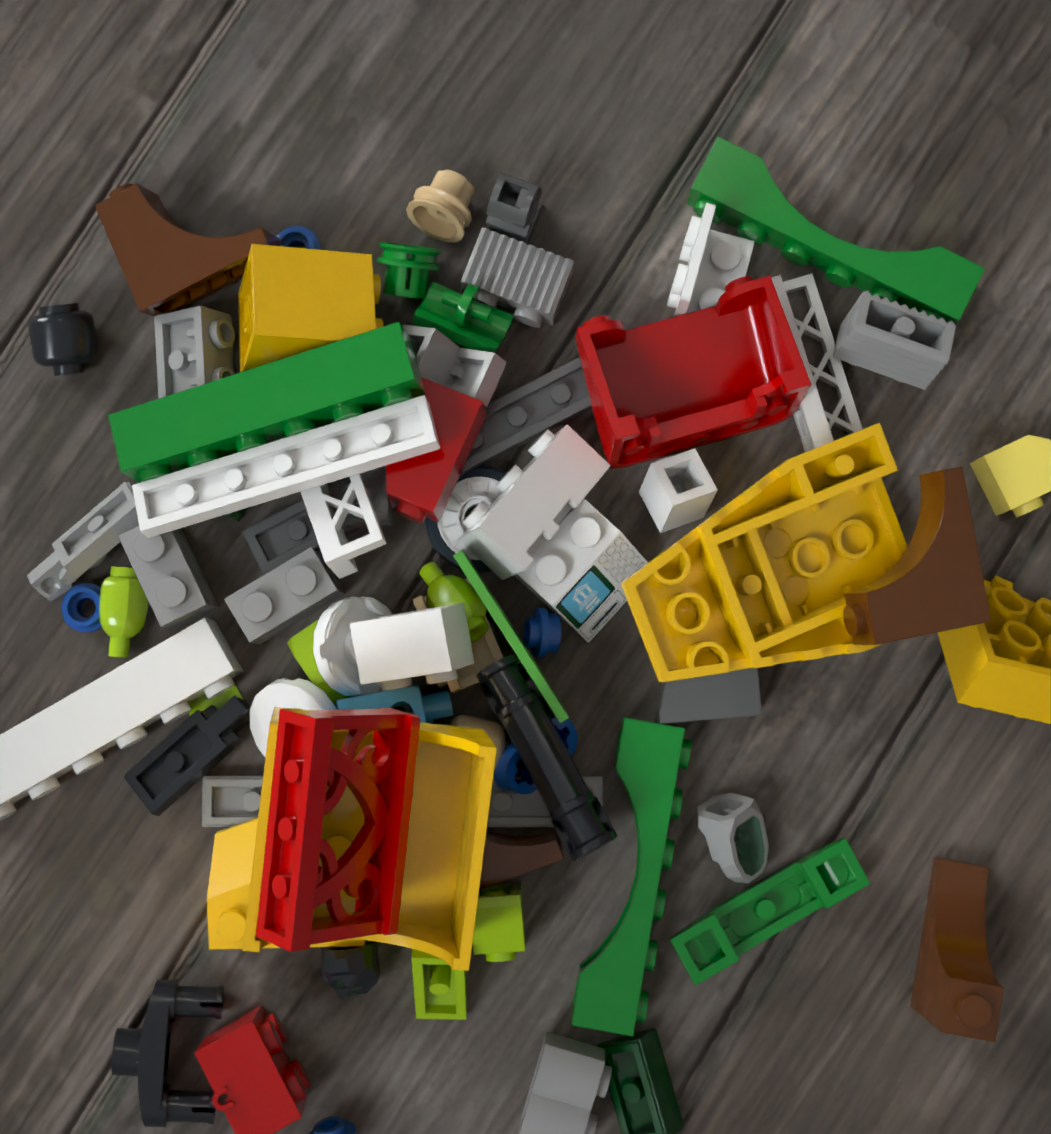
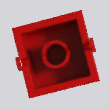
M262 1005L207 1035L194 1052L214 1091L212 1098L213 1106L219 1111H224L235 1134H274L302 1118L308 1097L306 1089L311 1087L308 1075L299 1059L291 1062L284 1050L282 1043L287 1041V1036L280 1020L275 1013L267 1016ZM225 1093L229 1097L225 1099L226 1103L221 1104L218 1101V1097Z

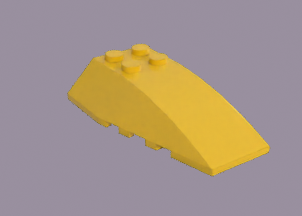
M880 423L787 459L621 583L659 682L774 666L775 664L820 659L834 655L865 652L879 646L854 645L852 636L849 635L844 625L843 610L846 606L844 594L857 591L880 579L899 561L908 547L881 478L898 471Z

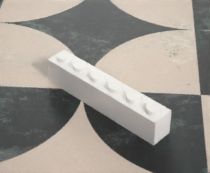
M208 618L201 619L0 735V821L17 811L13 804L22 798L30 795L32 800H36L60 787L61 785L57 778L74 769L76 775H80L96 767L104 761L101 753L116 744L123 750L148 736L145 728L162 719L166 725L183 717L192 710L188 703L201 695L206 694L208 700L234 687L235 683L232 678L242 673L243 669L216 621Z

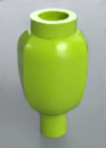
M429 562L424 565L419 574L429 586L426 595L427 607L434 608L464 602L471 643L483 637L489 628V624L485 621L487 608L475 589L460 577L445 575L435 562Z
M111 566L110 576L101 585L99 618L102 629L110 636L108 656L129 658L130 638L141 631L146 620L148 599L133 568Z

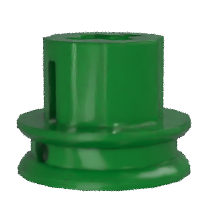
M378 242L379 247L383 250L382 256H379L376 262L386 264L383 293L410 298H425L428 290L430 270H440L439 265L436 263V256L440 255L442 250L416 245ZM407 254H412L411 258H406ZM407 267H409L407 287H405Z

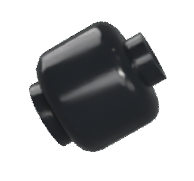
M79 303L38 307L39 315L32 317L28 324L35 362L41 366H53L54 376L84 373L83 363L93 361L98 356L99 351L93 316L89 312L80 311Z

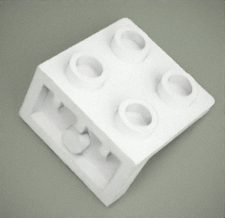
M706 203L701 218L691 217L679 260L688 262V265L679 263L667 302V306L676 308L674 317L716 306L718 299L725 292V286L735 279L746 276L755 241L711 230L710 226L716 208L714 204Z

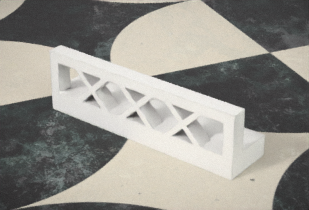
M813 273L785 282L782 281L781 275L771 279L811 382L808 392L797 411L793 414L804 450L807 452L834 441L831 434L833 425L849 434L863 428L841 360L833 357L835 342ZM804 289L810 307L803 322L794 318L787 296L789 293ZM811 317H813L816 329L808 325ZM803 333L821 342L824 355L817 368L808 362L801 340ZM826 363H828L831 375L822 371ZM818 379L836 388L839 401L832 414L823 409L816 387ZM841 409L843 410L846 422L837 417Z
M361 473L350 476L351 483L342 501L331 496L327 484L301 491L324 561L339 579L358 571L354 557L387 544ZM356 497L360 508L352 505ZM350 513L365 519L370 534L348 543L342 527L347 514Z

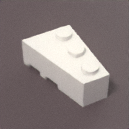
M568 424L555 434L547 429L527 450L534 456L522 470L515 464L496 484L495 487L501 491V494L491 505L488 506L484 501H481L462 522L469 529L459 540L502 580L526 570L534 560L531 557L532 553L545 539L549 540L560 528L558 524L572 508L575 509L611 466Z

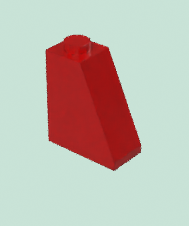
M421 377L426 393L424 395L430 404L441 449L386 465V493L393 504L397 505L395 512L421 524L424 522L425 517L439 523L487 414L483 401Z

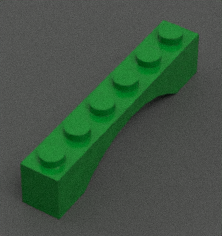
M717 137L693 183L687 201L688 205L694 207L693 211L699 217H702L706 203L716 205L712 223L722 221L737 228V233L742 238L755 241L754 244L761 245L765 242L781 250L782 257L795 265L807 266L809 264L825 272L824 276L826 279L843 288L853 286L863 292L868 290L871 296L878 294L881 299L887 297L890 303L897 301L900 306L906 304L909 309L915 307L918 313L925 311L928 316L934 314L937 320L943 317L946 323L953 321L956 324L960 320L985 268L941 246L919 251L887 252L859 247L833 237L809 222L787 201L772 180L761 157L720 137Z
M624 717L621 719L614 768L626 788L635 817L638 841L636 873L628 901L616 925L601 945L579 964L571 1010V1023L573 1026L633 1036L635 1022L644 1023L649 992L641 990L644 970L653 971L657 953V941L650 940L653 919L661 921L666 898V890L658 889L661 869L670 870L674 852V840L667 839L670 818L678 820L683 797V790L676 789L675 784L678 768L687 769L691 750V740L683 738L685 728Z

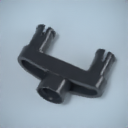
M157 980L148 1004L143 1029L117 1028L112 1051V1075L138 1076L140 1111L145 1127H167L168 1122L214 1124L216 1111L212 1103L214 1091L171 1090V1084H167L172 1022H175L176 1017L222 1019L224 986H179L178 980Z

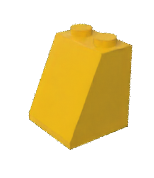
M251 244L238 292L240 372L383 327L382 319L375 318V304H378L380 299L381 280L380 275L373 274L372 254Z

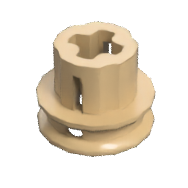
M447 169L438 171L430 186H422L416 189L414 200L409 202L406 208L407 215L417 228L432 238L443 242H458L465 234L464 228L468 227L472 221L468 206L475 194V188L467 178L455 171Z

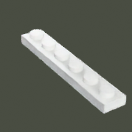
M425 395L134 484L132 488L140 532L148 538L441 449L430 404Z

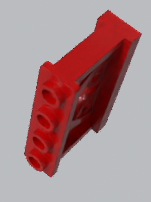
M391 708L341 710L280 709L256 937L289 952L308 950L312 944L376 934L392 935L397 933L417 747L419 743L420 717L418 715ZM333 730H349L341 751L331 747ZM374 731L372 745L362 748L354 761L360 742L367 734ZM347 785L356 797L365 818L359 833L344 854L337 860L332 847L321 838L323 818L340 801ZM319 856L321 858L323 868L319 866ZM342 889L348 896L356 899L354 913H347L343 908L340 896ZM326 902L330 916L313 918L314 908Z

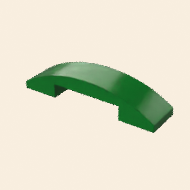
M841 838L741 890L671 936L669 940L690 979L696 986L739 961L738 956L821 907L828 909L871 883L847 840Z

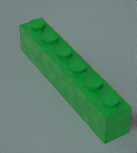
M396 322L112 413L108 417L120 470L123 474L141 483L413 399L426 393L411 338L400 322Z

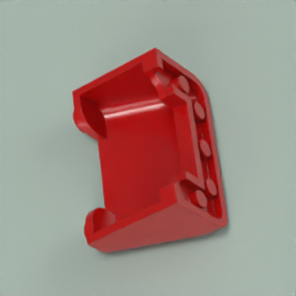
M770 275L755 280L750 276H745L731 281L725 286V292L718 299L716 306L629 330H625L622 321L611 320V317L607 315L594 317L586 321L582 327L577 328L575 339L602 448L607 462L611 465L609 468L621 469L764 429L787 420L797 411L811 386V382Z

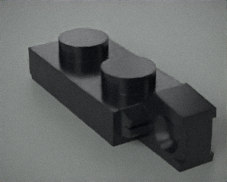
M234 695L219 710L214 705L209 706L204 711L197 709L125 774V780L152 815L160 816L234 750L233 747L241 740L237 732L241 731L250 722L251 707L244 699Z

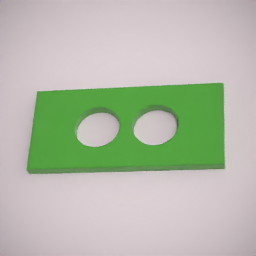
M463 549L453 555L559 722L561 723L568 719L569 716L565 706L465 550Z

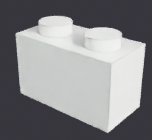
M464 602L374 617L350 623L361 685L381 682L382 691L411 686L413 685L411 677L426 675L427 684L441 683L457 679V669L475 663Z

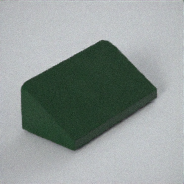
M644 1030L634 1033L633 1036L626 1035L599 1043L597 1047L605 1049V1065L612 1067L608 1087L621 1134H677L683 1128V1120L657 1030Z

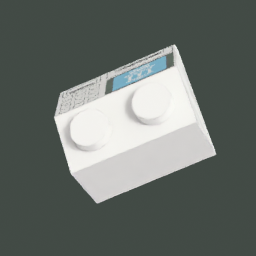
M583 499L559 524L560 528L549 540L545 539L532 553L531 557L534 560L526 570L515 575L518 580L589 643L627 601L621 583L648 562L619 529L587 500Z

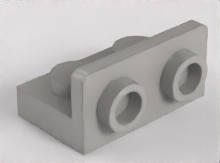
M197 306L154 316L158 399L235 374L233 349L235 333L232 326V318L229 314L204 306Z

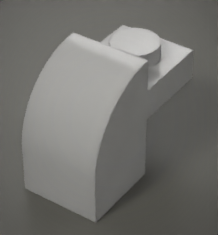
M403 324V328L411 338L421 377L483 401L484 407L488 406L507 364L504 359L493 352L460 348L435 328Z

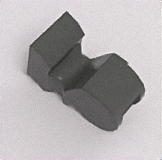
M501 172L487 207V229L506 235L509 238L523 241L529 245L544 206L539 203L542 188L539 185Z

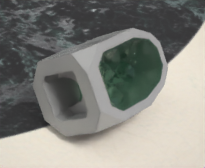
M726 793L712 796L697 807L698 828L705 836L712 860L719 863L725 876L734 882L749 883L762 874L767 864L769 844L763 815L755 800L735 793Z

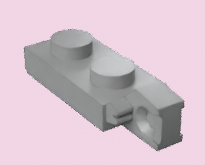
M129 481L121 484L53 542L52 546L55 551L27 575L33 588L47 598V600L52 602L72 588V583L88 569L98 566L105 559L107 553L120 543L119 535L139 526L133 488Z

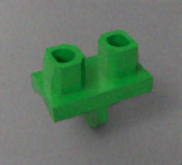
M433 282L423 303L414 313L412 324L419 327L435 328L451 341L465 346V349L497 354L512 326L514 316L477 302L480 293V287L477 285L468 284L464 293L461 294Z

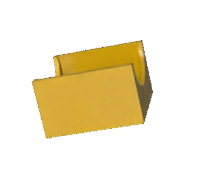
M274 707L269 724L242 951L260 952L264 946L271 944L256 937L279 711L284 707ZM420 722L398 931L392 935L376 934L351 939L381 942L419 950L442 959L454 970L469 971L497 747L484 729ZM333 730L331 747L341 751L349 730ZM374 731L367 734L360 742L354 761L362 748L372 745ZM347 785L340 801L323 818L321 838L332 847L337 860L351 845L363 826L365 818L356 797ZM319 856V866L323 868L321 858ZM342 889L340 891L342 906L347 913H354L356 899L348 896ZM326 902L314 908L313 918L330 916Z

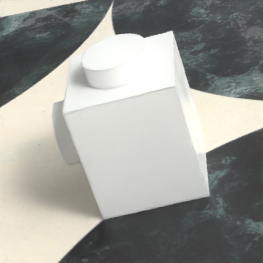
M694 448L651 463L639 494L659 532L663 533L704 518L718 489Z

